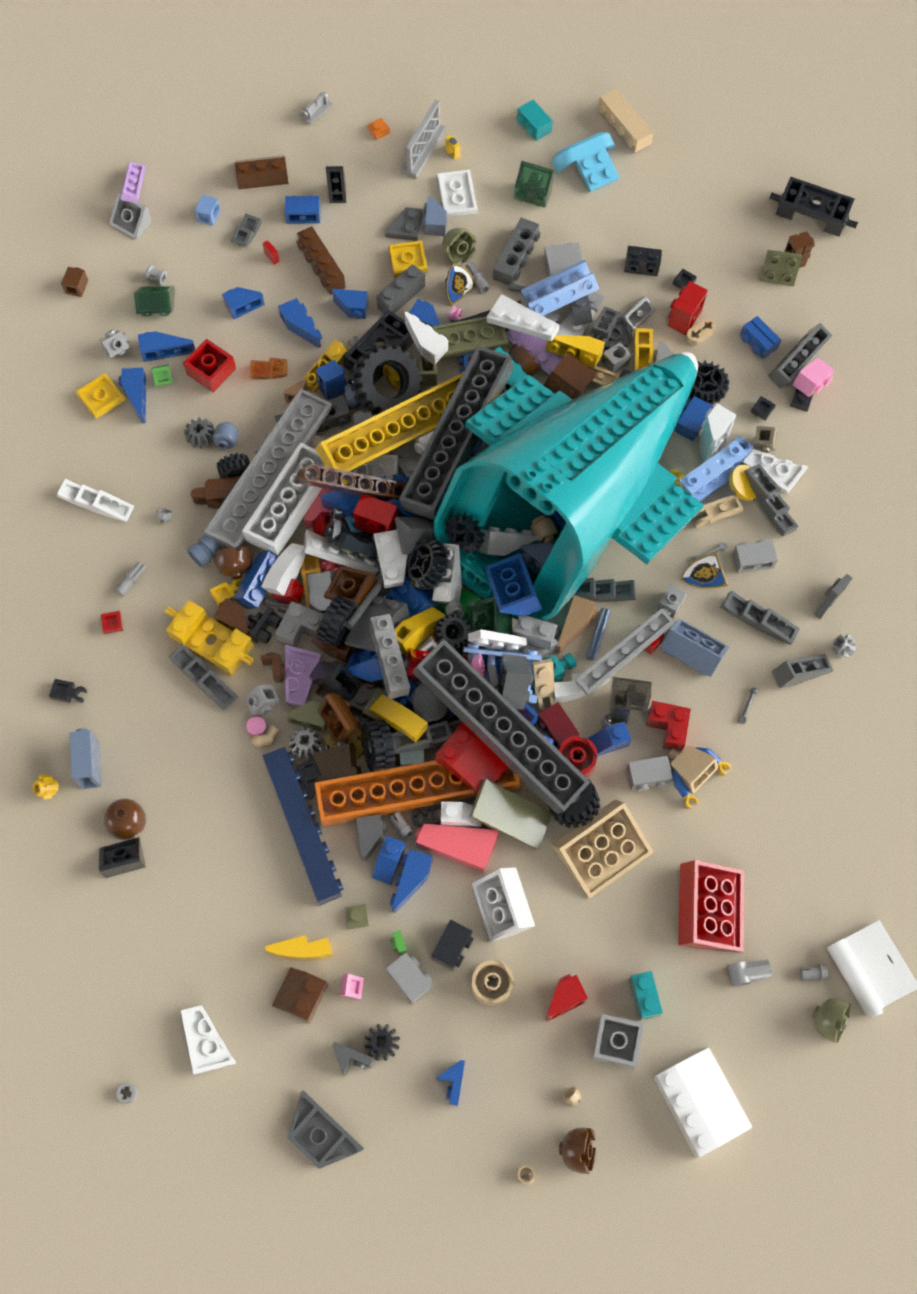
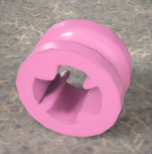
M453 306L449 321L460 320L462 308L457 309L456 306Z

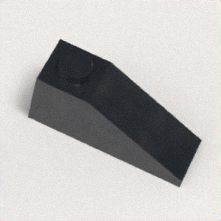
M326 166L330 203H346V178L343 166Z

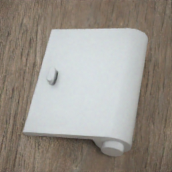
M880 920L827 947L829 954L866 1016L871 1015L874 1018L882 1014L883 1007L917 989L916 979Z

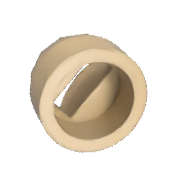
M573 1086L563 1093L562 1099L569 1106H577V1101H581V1094Z
M529 1165L521 1166L517 1173L519 1181L524 1185L531 1184L535 1180L534 1169ZM530 1172L532 1173L530 1177L526 1178L525 1180H522V1178L528 1175Z

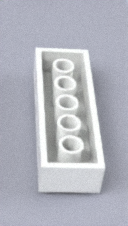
M300 442L242 530L247 542L265 551L270 550L279 556L322 489L304 485L297 478L298 471L308 465L325 467L316 449ZM306 471L307 477L311 479V473ZM326 474L324 475V478L327 481L329 477Z

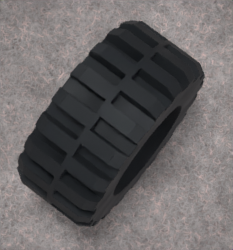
M384 345L369 350L357 360L358 363L353 366L352 371H354V374L351 375L350 381H353L351 390L355 391L356 396L354 398L356 401L361 402V408H367L368 412L371 411L372 415H378L422 393L423 387L420 386V383L423 382V376L419 375V372L422 370L420 366H416L417 360L415 357H409L410 352L407 350L401 351L399 346ZM379 365H389L399 375L400 390L393 398L381 396L374 387L373 373Z

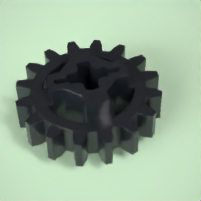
M466 513L453 515L445 524L447 527L445 533L449 534L447 539L453 541L451 544L459 545V550L462 548L464 553L468 550L470 553H473L475 550L477 551L485 542L483 539L485 533L481 532L483 526L477 525L479 521H473L472 515L468 518Z

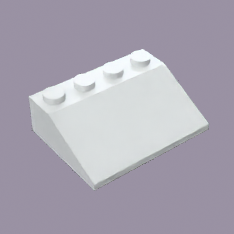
M709 1048L653 1077L695 1158L709 1153L752 1128Z

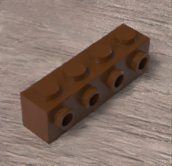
M311 226L298 232L296 244L299 250H302L306 261L311 264L315 275H318L322 286L328 290L330 295L333 294V289H345L344 274L314 228Z

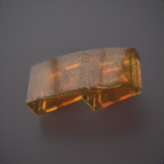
M269 358V362L251 360L250 379H276L287 376V359Z

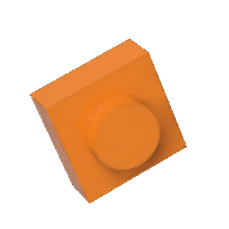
M382 118L367 125L369 132L376 140L390 133V128Z

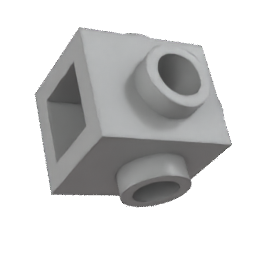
M118 330L108 331L105 333V337L99 340L106 354L111 358L115 355L118 357L127 352L126 349L130 348L128 337L124 332L121 333Z
M273 685L257 686L245 697L252 715H267L280 702Z

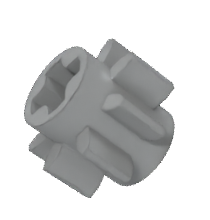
M840 634L833 640V647L831 649L836 652L835 655L839 658H842L843 655L849 658V656L856 652L857 643L853 641V637L847 634L844 637Z

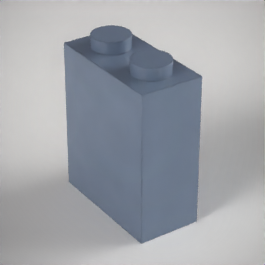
M85 728L77 729L76 732H70L72 779L81 789L101 787L99 741L90 730Z

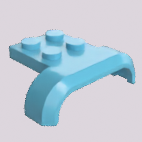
M599 132L565 147L553 156L551 162L556 173L562 172L567 166L575 163L589 193L620 178L606 148L609 151L615 147L611 135L606 132Z

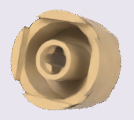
M487 960L479 964L471 980L473 995L480 1003L486 1006H497L504 1003L510 997L514 985V977L510 968L506 964L494 960ZM489 979L497 981L496 987L488 986Z

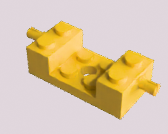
M188 600L179 611L174 610L170 606L165 610L166 614L173 617V621L166 629L169 637L180 645L184 644L190 651L228 675L233 676L243 661L248 665L253 663L254 658L248 655L254 647L252 639L236 628L232 631L207 616L202 607ZM215 637L217 640L214 644L209 645L206 643L208 638Z

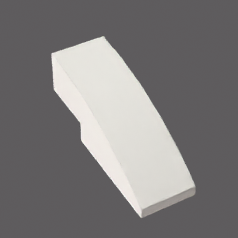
M293 543L288 546L270 568L261 587L269 593L284 596L290 580H296L306 556L304 546Z
M582 673L572 674L570 681L554 683L555 703L568 702L586 696L584 691L575 683V679ZM609 679L606 680L597 689L601 688L604 684H606L609 681Z

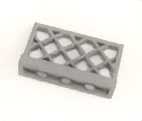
M436 99L406 146V162L401 171L402 174L415 179L419 176L445 132V126L440 125V101Z

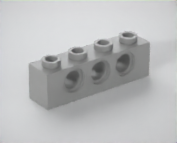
M391 615L371 617L369 628L388 699L407 696L410 685Z

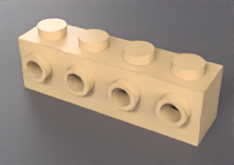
M617 89L600 96L599 112L617 130L618 135L622 136L628 147L637 152L651 145L653 138L652 130Z

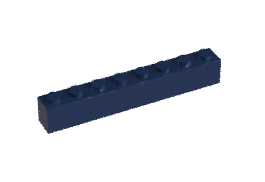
M283 747L262 755L319 906L341 898L340 891L344 890L340 878L335 879L333 872L337 871L333 860L328 861L326 854L329 853L326 841L321 842L319 835H322L319 823L314 824L312 819L315 816L312 805L307 806L305 801L309 797L305 787L301 788L298 781L302 779L298 769L294 770L292 764L295 763L292 753H287L286 748Z

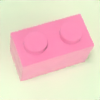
M816 358L799 372L792 385L808 397L814 393L818 394L823 386H827L833 379L831 375L834 369L821 359Z

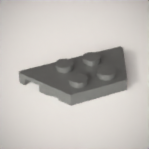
M302 1090L287 1138L319 1169L361 1152L364 1148Z

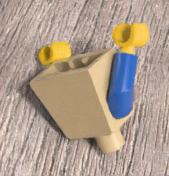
M687 746L682 752L673 748L668 754V758L672 760L670 766L674 786L681 797H685L684 804L688 809L692 808L688 802L689 799L698 804V799L695 796H690V792L694 794L715 771L720 776H724L726 772L723 771L722 767L726 770L730 769V764L727 762L722 763L721 759L709 748Z

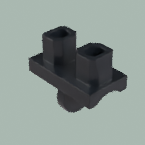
M269 606L263 614L258 612L256 616L250 614L247 618L251 622L248 626L252 630L250 636L255 643L260 641L268 644L272 633L266 629L268 626L277 629L281 623V618Z

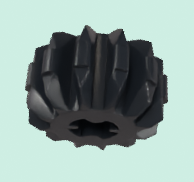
M377 1024V1032L372 1028L369 1029L373 1035L372 1037L365 1035V1040L371 1043L365 1044L364 1047L365 1049L372 1048L368 1052L370 1057L376 1052V1061H379L381 1055H383L384 1061H387V1053L392 1057L395 1056V1053L391 1050L392 1048L399 1050L400 1046L393 1042H398L400 1037H392L396 1033L395 1029L388 1033V1024L384 1026V1030H381L380 1024ZM385 1037L387 1045L384 1048L381 1045V1048H379L378 1039L382 1038L383 1040Z

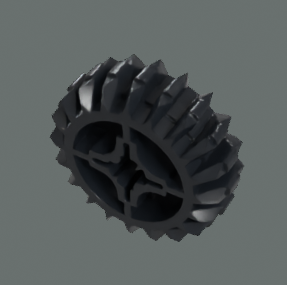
M706 360L703 363L697 361L698 372L688 398L691 397L692 401L695 396L711 405L715 402L719 403L721 399L725 398L729 390L730 382L728 374L725 373V368L719 369V364L715 366L713 361L710 364Z
M433 538L422 539L421 542L416 543V547L409 554L406 575L409 576L408 581L414 587L421 590H433L434 587H438L439 582L443 581V576H446V569H449L447 564L450 562L447 559L449 553L447 552V547L441 541Z

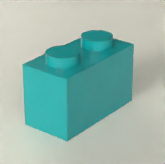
M534 99L517 108L516 119L518 124L522 125L528 135L532 136L536 141L552 132L553 120Z
M652 971L631 975L629 983L639 1021L660 1016L663 1011Z

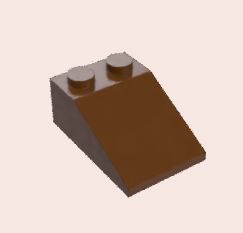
M328 694L322 701L318 713L338 743L357 734L361 729V723L356 715L353 716L351 713L350 704L346 699H343L339 694Z

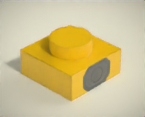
M451 134L446 136L445 150L447 154L457 159L460 157V144Z

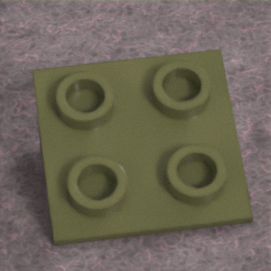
M767 250L764 266L761 269L760 281L794 286L802 255Z

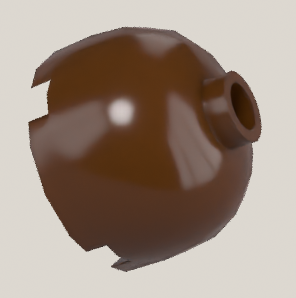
M515 343L509 350L508 354L512 360L520 365L526 375L532 377L541 368L539 363L536 365L533 362L535 358L522 346L518 348Z
M230 547L217 551L216 555H213L216 569L219 573L231 577V579L242 578V574H245L252 564L251 549L248 547H241V550H235V547Z
M127 798L118 799L112 802L106 809L104 823L108 832L115 838L121 840L132 839L144 829L146 814L141 805L136 801Z
M575 1128L565 1135L564 1141H561L559 1144V1154L563 1156L565 1165L573 1172L590 1174L589 1171L593 1170L596 1148L592 1147V1140L596 1141L592 1128Z

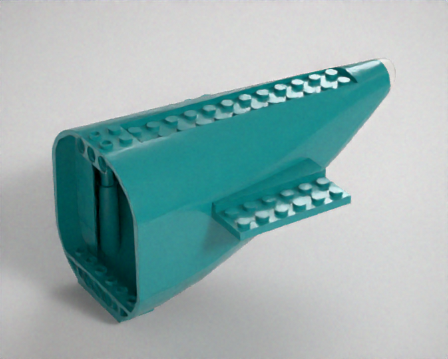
M689 352L672 354L573 400L561 391L554 394L535 378L527 375L466 421L465 427L490 446L456 469L434 520L435 539L444 544H451L453 542L447 539L449 534L445 533L447 529L445 524L457 513H460V515L466 513L468 518L472 515L473 521L478 520L477 525L483 526L485 530H489V527H498L500 531L512 528L517 529L518 533H522V530H530L533 524L532 521L542 516V513L551 515L557 510L565 519L566 525L561 533L558 531L554 536L555 540L550 542L554 547L541 572H537L532 564L525 563L537 574L532 582L542 607L541 610L526 616L543 621L554 617L573 597L613 539L645 564H648L704 507V504L698 501V499L675 484L676 476L658 464L694 385L698 372V363L695 356ZM534 541V542L529 543V544L544 543V541H543V542ZM461 548L459 550L461 582L488 603L493 602L494 608L499 611L485 567L521 553L520 548L504 556L481 553L479 549L473 553H470L469 550L464 553ZM502 613L508 619L514 618L518 620L519 615Z

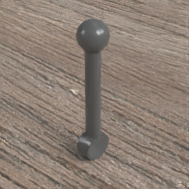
M755 687L750 689V697L742 716L738 719L740 724L746 722V715L753 697L758 693Z

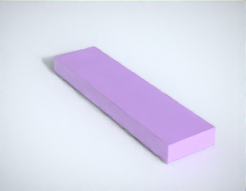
M129 162L121 200L138 203L146 169L145 165Z

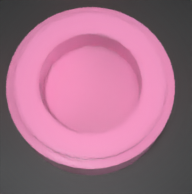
M252 717L248 720L246 728L251 736L265 734L267 726L261 717Z

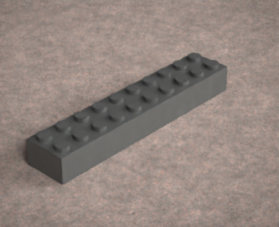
M477 346L399 498L403 510L435 520L456 469L468 461L479 439L478 436L465 427L466 421L501 395L513 371L511 356Z
M443 639L412 671L429 690L555 813L564 812L590 783L570 761L446 640Z

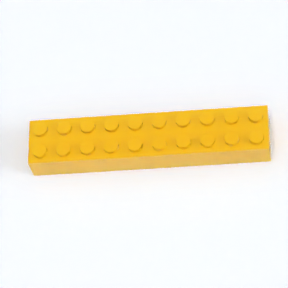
M463 373L321 442L315 449L324 466L352 472L434 430Z

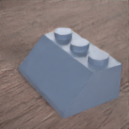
M679 619L670 629L660 648L667 655L680 659L684 665L692 666L700 674L711 677L729 649V646Z

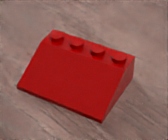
M463 722L436 753V762L477 793L484 779L496 783L508 768Z
M697 860L681 863L678 946L743 952L744 871Z

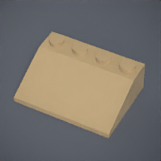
M616 799L599 810L597 815H592L593 820L591 822L586 820V825L582 826V824H579L577 828L572 829L551 844L563 865L589 899L654 853L625 803Z

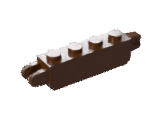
M241 476L208 479L205 482V487L195 488L191 491L190 494L193 502L196 505L207 504L208 508H220Z

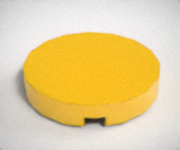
M748 465L736 467L729 475L730 488L737 493L736 496L744 501H752L757 498L745 474V470L750 468Z

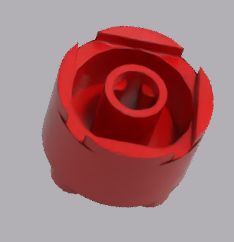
M572 736L561 743L558 751L586 778L589 777L594 771L597 762V749L593 742L587 738Z

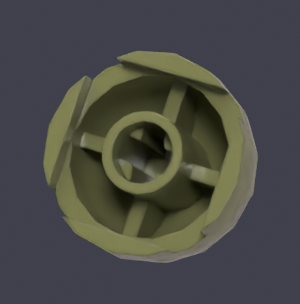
M454 228L444 236L442 250L445 256L453 263L458 264L461 261L465 263L475 253L476 248L474 246L477 240L468 230Z
M833 998L824 1001L821 1007L817 1005L813 1018H816L815 1026L819 1034L834 1043H838L847 1025L845 1023L846 1019L850 1017L852 1004Z

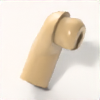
M271 726L267 734L253 736L251 743L257 748L270 746L280 730L275 726Z

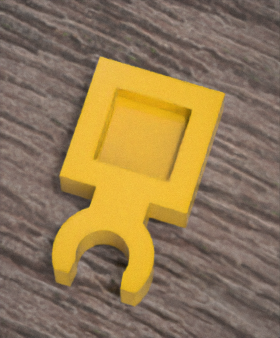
M235 579L231 585L224 582L210 589V595L219 607L226 598L233 600L239 589L236 586L241 584V580Z

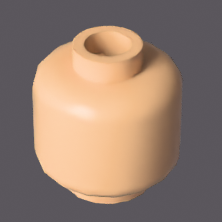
M542 515L532 521L533 524L530 530L533 531V535L539 536V539L536 540L537 542L544 541V543H550L555 540L554 536L557 534L558 529L551 517Z

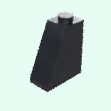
M319 661L309 675V678L318 687L334 694H339L348 700H351L361 685L343 664L336 662Z

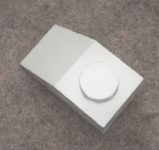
M441 802V825L481 828L480 822L469 817L473 805L463 802Z

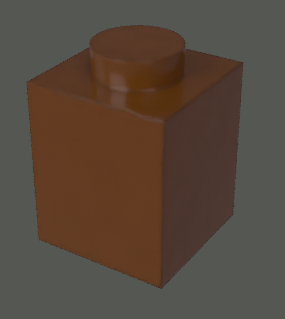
M78 267L67 268L61 283L65 294L83 296L88 283L85 270Z

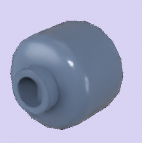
M223 422L217 425L212 439L218 448L223 450L231 449L235 446L239 433L234 424Z

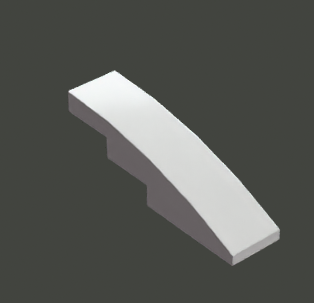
M67 479L64 480L57 493V497L72 504L122 522H127L134 509L133 505L102 490L98 492L86 485L80 486Z

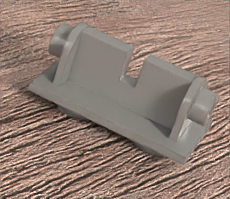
M321 92L314 102L303 108L299 117L312 124L333 105L327 99L328 94Z

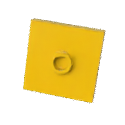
M422 240L388 245L394 277H398L412 264L422 272H428Z
M106 373L75 391L95 419L126 401L125 396Z

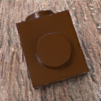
M270 652L266 653V655H261V661L264 666L272 665L274 682L283 683L282 676H286L285 664H282L280 654Z

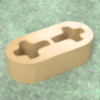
M707 318L690 328L686 336L687 343L696 346L709 338L714 333L715 322Z

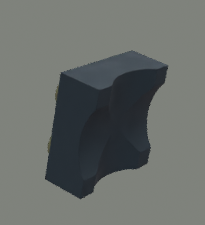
M341 526L340 538L335 544L341 547L342 551L349 554L357 552L359 556L369 558V556L377 557L375 541L372 540L371 534L363 531L351 532Z

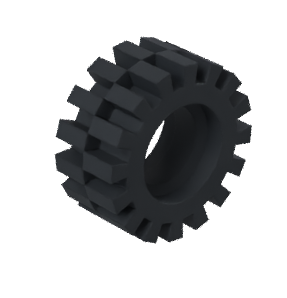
M232 453L229 454V457L224 456V459H220L217 462L220 478L242 476L250 464L248 456L244 455V453L240 455L239 453H235V455Z
M456 613L443 616L434 626L435 632H433V636H436L435 642L438 641L440 643L444 639L454 649L464 646L468 641V634L471 633L469 631L470 625L466 624L468 622L467 619L463 620V616H457ZM448 625L457 627L459 635L456 639L447 637L445 629Z

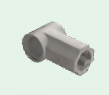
M768 959L750 963L737 962L727 965L733 987L747 985L752 981L772 978V968Z

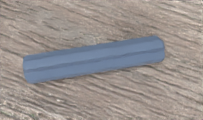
M601 608L586 654L588 660H596L611 611L609 609Z

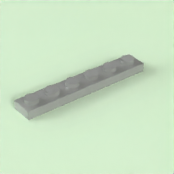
M661 608L576 678L575 683L587 696L590 695L672 627L675 621Z

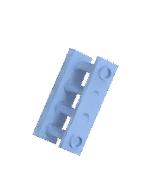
M582 260L522 289L521 292L528 308L544 316L598 290L599 286L593 272L590 273L585 260Z
M735 440L679 480V483L685 488L687 493L702 502L729 482V475L735 469L733 465L748 453Z
M468 643L467 646L462 648L463 652H469L468 660L470 663L472 662L473 655H476V653L488 655L487 665H495L496 656H502L503 654L526 656L528 664H531L530 673H533L532 662L535 660L542 661V656L537 654L538 651L526 650V653L486 649L479 648V646L473 643ZM486 667V676H485V679H486V681L489 682L488 673H487V667ZM529 685V702L536 703L537 694L533 693L531 685Z

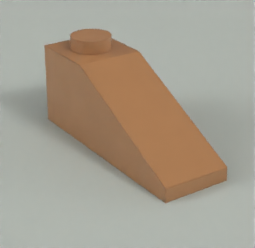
M574 595L556 653L560 654L589 626L590 620H595L597 609H594L596 602Z

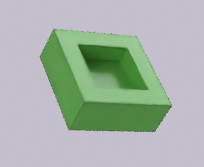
M169 364L151 368L155 386L173 383Z
M401 931L392 932L393 939H390L393 951L398 950L399 956L407 953Z

